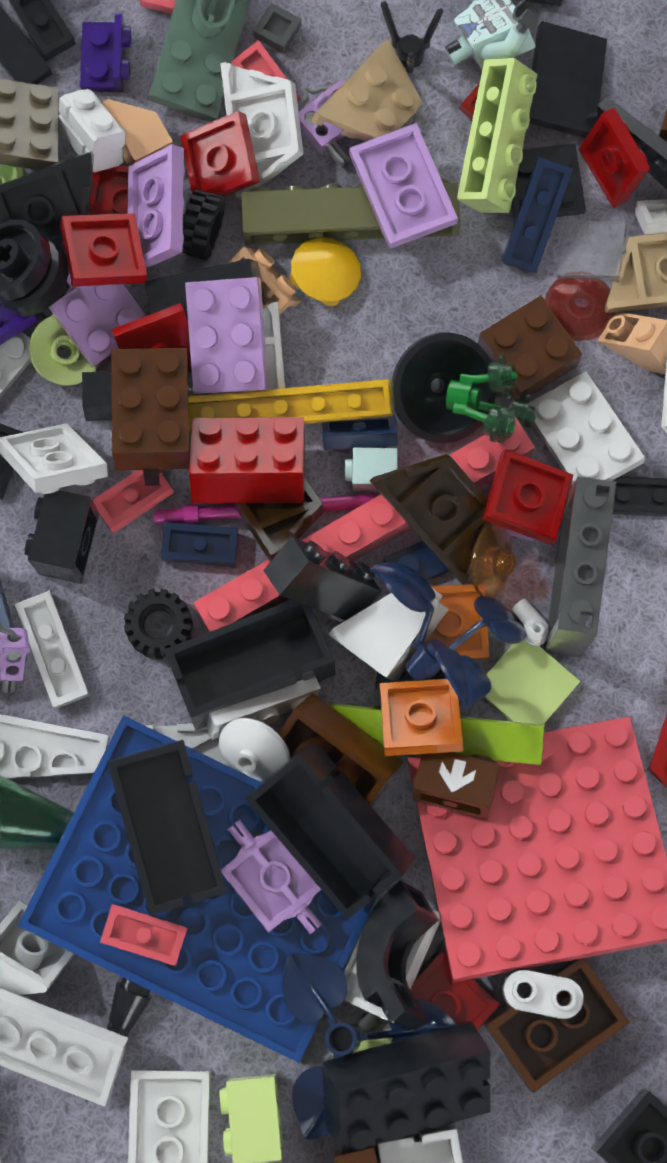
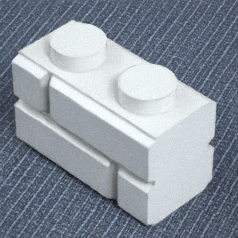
M79 90L60 97L58 130L76 153L81 155L90 151L93 152L94 173L120 166L123 163L124 149L122 147L125 146L126 132L92 90Z

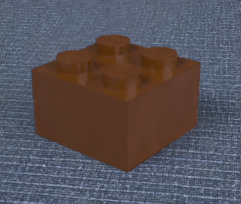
M542 295L480 332L478 344L490 357L495 373H517L516 379L502 381L517 404L578 367L582 356L581 351Z

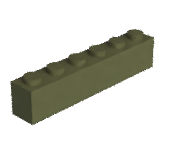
M441 179L458 217L457 224L423 237L459 236L460 207L459 200H457L458 182L449 183V181ZM362 183L357 185V187H342L337 184H328L319 189L290 186L285 190L274 191L265 187H257L249 192H242L245 245L302 243L316 237L333 238L338 241L385 239Z

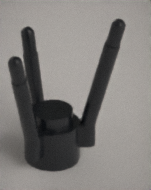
M382 1L381 9L391 37V44L397 50L396 54L403 67L406 68V72L413 73L414 68L423 62L424 52L430 47V41L441 20L443 9L438 8L424 37L419 38L416 35L409 34L401 38L398 35L387 2Z

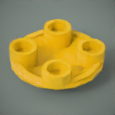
M316 237L305 241L296 249L291 261L290 280L292 284L302 290L307 296L321 301L327 306L338 305L342 299L348 298L357 289L361 279V264L355 252L345 243L333 238Z

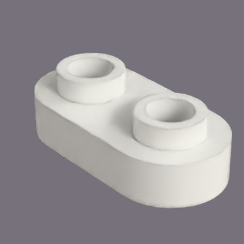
M519 970L511 973L503 985V995L506 1002L512 1008L520 1011L566 1019L576 1015L583 1004L581 988L576 982L568 978ZM522 982L529 984L531 987V994L527 998H521L517 994V987ZM561 990H565L570 994V1002L566 1006L559 1005L556 1000V996Z

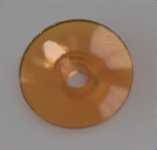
M490 524L482 530L476 540L471 560V576L474 588L480 596L497 597L505 588L509 576L515 568L516 560L513 554L512 540L506 528Z

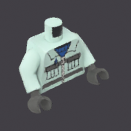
M474 0L468 9L455 18L454 22L461 37L444 46L453 65L472 56L479 67L483 69L485 59L516 58V56L535 48L536 46L529 29H534L538 25L539 17L535 13V7L526 1H520L515 7L510 0Z

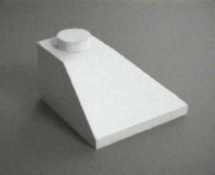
M18 901L0 923V988L17 995L45 993L75 954L18 927L27 908V905L21 901Z

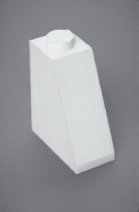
M434 589L436 597L430 603L434 606L435 610L424 641H427L449 610L439 602L443 595ZM390 593L334 627L328 635L383 676L397 682L406 670L405 663L417 650L412 644L418 637L425 612L410 610Z

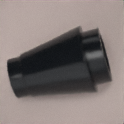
M122 978L121 982H116L107 1029L127 1037L152 999L150 990L125 978Z

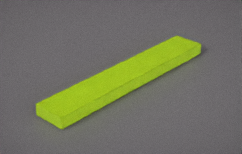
M327 703L384 746L381 708ZM460 716L463 751L456 752V754L468 757L479 754L496 761L534 765L542 764L545 725Z

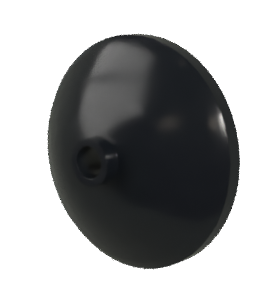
M451 332L427 335L408 347L396 364L391 381L392 403L401 423L414 435L434 443L455 442L474 433L484 422L466 415L455 414L453 410L447 409L446 395L450 381H460L461 373L468 375L495 373L493 363L486 351L469 337ZM434 379L439 380V388L436 391L431 389V383ZM497 382L475 384L476 388H481V401L494 404ZM478 409V410H477V411L482 412V413L487 414V415L490 414L489 411H485V410H481V409Z

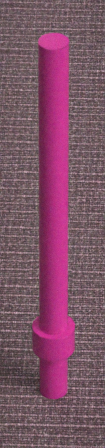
M375 494L319 497V499L323 503V512L354 510L374 499ZM198 503L183 504V508L154 510L155 525H163L164 522L200 525L201 521L241 518L233 504L198 507Z

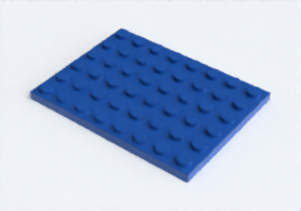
M123 715L18 927L300 1063L318 1022L315 1024H305L290 1012L283 991V973L286 960L291 953L321 957L334 962L343 971L377 895L350 918L346 919L325 893L320 890L314 895L308 907L318 920L322 922V925L316 928L310 919L306 917L315 929L313 933L309 935V932L296 916L283 920L274 929L267 932L223 876L227 893L192 903L190 896L183 898L184 906L151 915L152 917L187 927L176 966L100 943L112 904L150 916L107 761L176 742V740ZM185 745L193 771V777L187 778L186 783L188 785V783L196 782L219 866L222 869L236 858L242 848L231 833L227 831L233 825L243 837V834L235 826L238 820H241L254 838L270 831L269 827L245 800L262 782Z

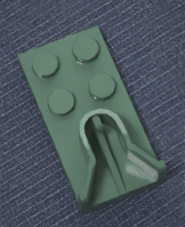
M176 0L147 100L206 121H216L224 96L220 63L232 64L231 61L235 57L250 0Z

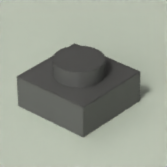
M271 3L253 30L254 38L285 53L301 28L302 19Z

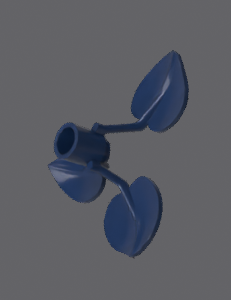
M393 562L375 565L370 571L376 573L383 580L391 593L404 606L416 612H425L418 637L412 644L417 650L405 663V668L410 676L416 681L432 680L442 669L461 701L464 710L484 698L491 690V682L487 674L472 658L464 655L460 656L456 649L477 631L486 626H489L492 633L499 640L509 644H517L522 642L527 636L524 627L516 621L510 610L500 601L488 595H481L475 599L474 608L483 619L478 621L448 647L435 638L430 641H424L435 610L434 606L430 603L436 597L435 592L418 572L406 565Z
M296 953L289 954L283 973V991L286 1004L293 1016L305 1024L319 1022L326 1013L330 1027L325 1034V1044L328 1050L334 1054L332 1059L356 1052L361 1041L392 1038L391 1043L456 1025L454 1020L441 1008L426 1001L416 1000L427 1019V1022L417 1031L401 1024L397 1026L389 1022L392 1030L360 1033L350 1023H338L332 1011V1008H336L344 1002L347 995V979L337 964L325 958ZM312 1067L299 1075L292 1090L293 1108L300 1124L302 1136L305 1139H314L330 1134L325 1124L322 1067Z

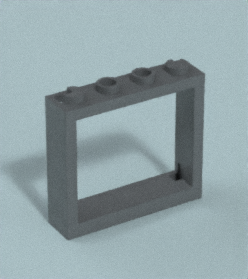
M577 476L570 491L559 531L548 615V637L544 645V650L547 653L581 658L597 636L616 482ZM587 615L593 616L591 628L586 627Z

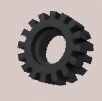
M199 189L193 191L189 198V203L186 205V212L183 214V254L203 260L210 258L219 235V230L222 227L226 205L224 197Z
M154 589L148 590L146 595L142 593L137 595V600L134 603L131 601L128 605L129 611L124 615V630L134 649L141 652L145 657L163 659V657H166L165 649L191 639V631L193 629L191 613L184 600L182 601L179 595L174 592L170 594L166 589H161L160 592H155ZM155 611H164L173 619L171 632L163 638H153L145 631V620Z

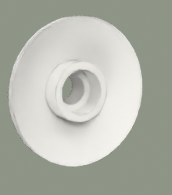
M249 718L235 719L229 722L220 734L219 747L226 763L231 768L260 782L267 779L290 759L289 750L280 735L260 721Z

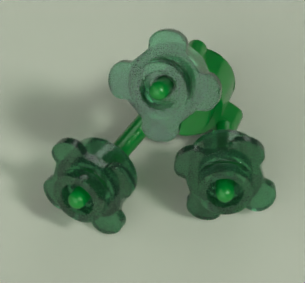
M505 354L499 355V362L489 364L488 374L468 375L461 373L460 381L451 380L446 395V408L453 410L455 414L466 415L484 422V434L490 436L491 442L495 443L497 441L503 444L506 439L510 438L516 427V418L522 428H530L532 421L536 419L534 414L535 406L528 405L530 394H526L524 400L514 398L511 408L481 401L482 391L481 388L475 387L477 383L489 382L493 393L503 392L505 399L510 398V387L516 386L518 375L513 364L508 365ZM478 409H481V410L489 411V413H488V415H487V414H484V413L479 412V411H477V410H478Z

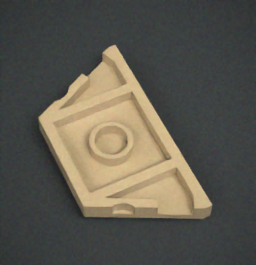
M386 39L312 117L311 121L319 126L324 121L342 128V135L367 142L402 129L423 105V102L391 42Z
M667 232L628 238L604 308L605 314L667 306Z

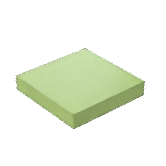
M523 640L520 643L513 644L487 673L491 682V690L484 699L511 722L544 725L581 681L540 646H531Z

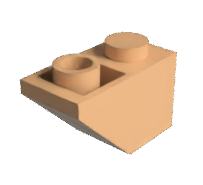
M110 99L102 102L126 132L125 146L122 147L124 149L123 162L126 166L134 164L173 144L157 112Z
M615 312L599 337L598 342L647 371L665 374L667 320Z

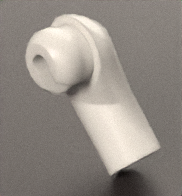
M524 598L512 608V611L523 623L527 634L524 639L525 642L531 646H540L547 640L548 623L531 603Z

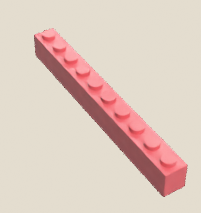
M516 417L507 421V423L515 427L513 432L495 428L449 455L478 488L493 481L500 454L504 449L532 458L535 446ZM379 495L301 541L306 543L310 540L314 541L325 551L330 553L337 551L349 561L354 562L409 530L411 527L382 495ZM269 560L264 561L193 602L208 632L275 607L288 600V598L279 595L263 571L270 563Z

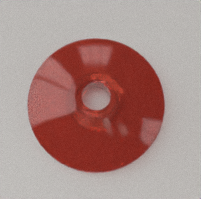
M576 272L560 277L550 286L545 296L546 303L573 341H588L599 337L614 313L605 314L604 309L611 289L600 278L588 273ZM583 298L587 301L588 305L583 308L578 307L575 304V300Z

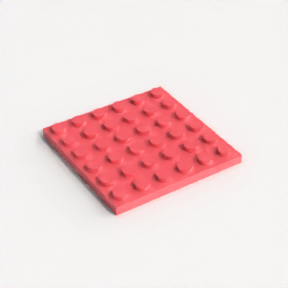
M630 716L545 732L541 765L493 760L494 763L500 764L488 820L416 802L453 983L667 942V857ZM422 755L407 758L412 786Z

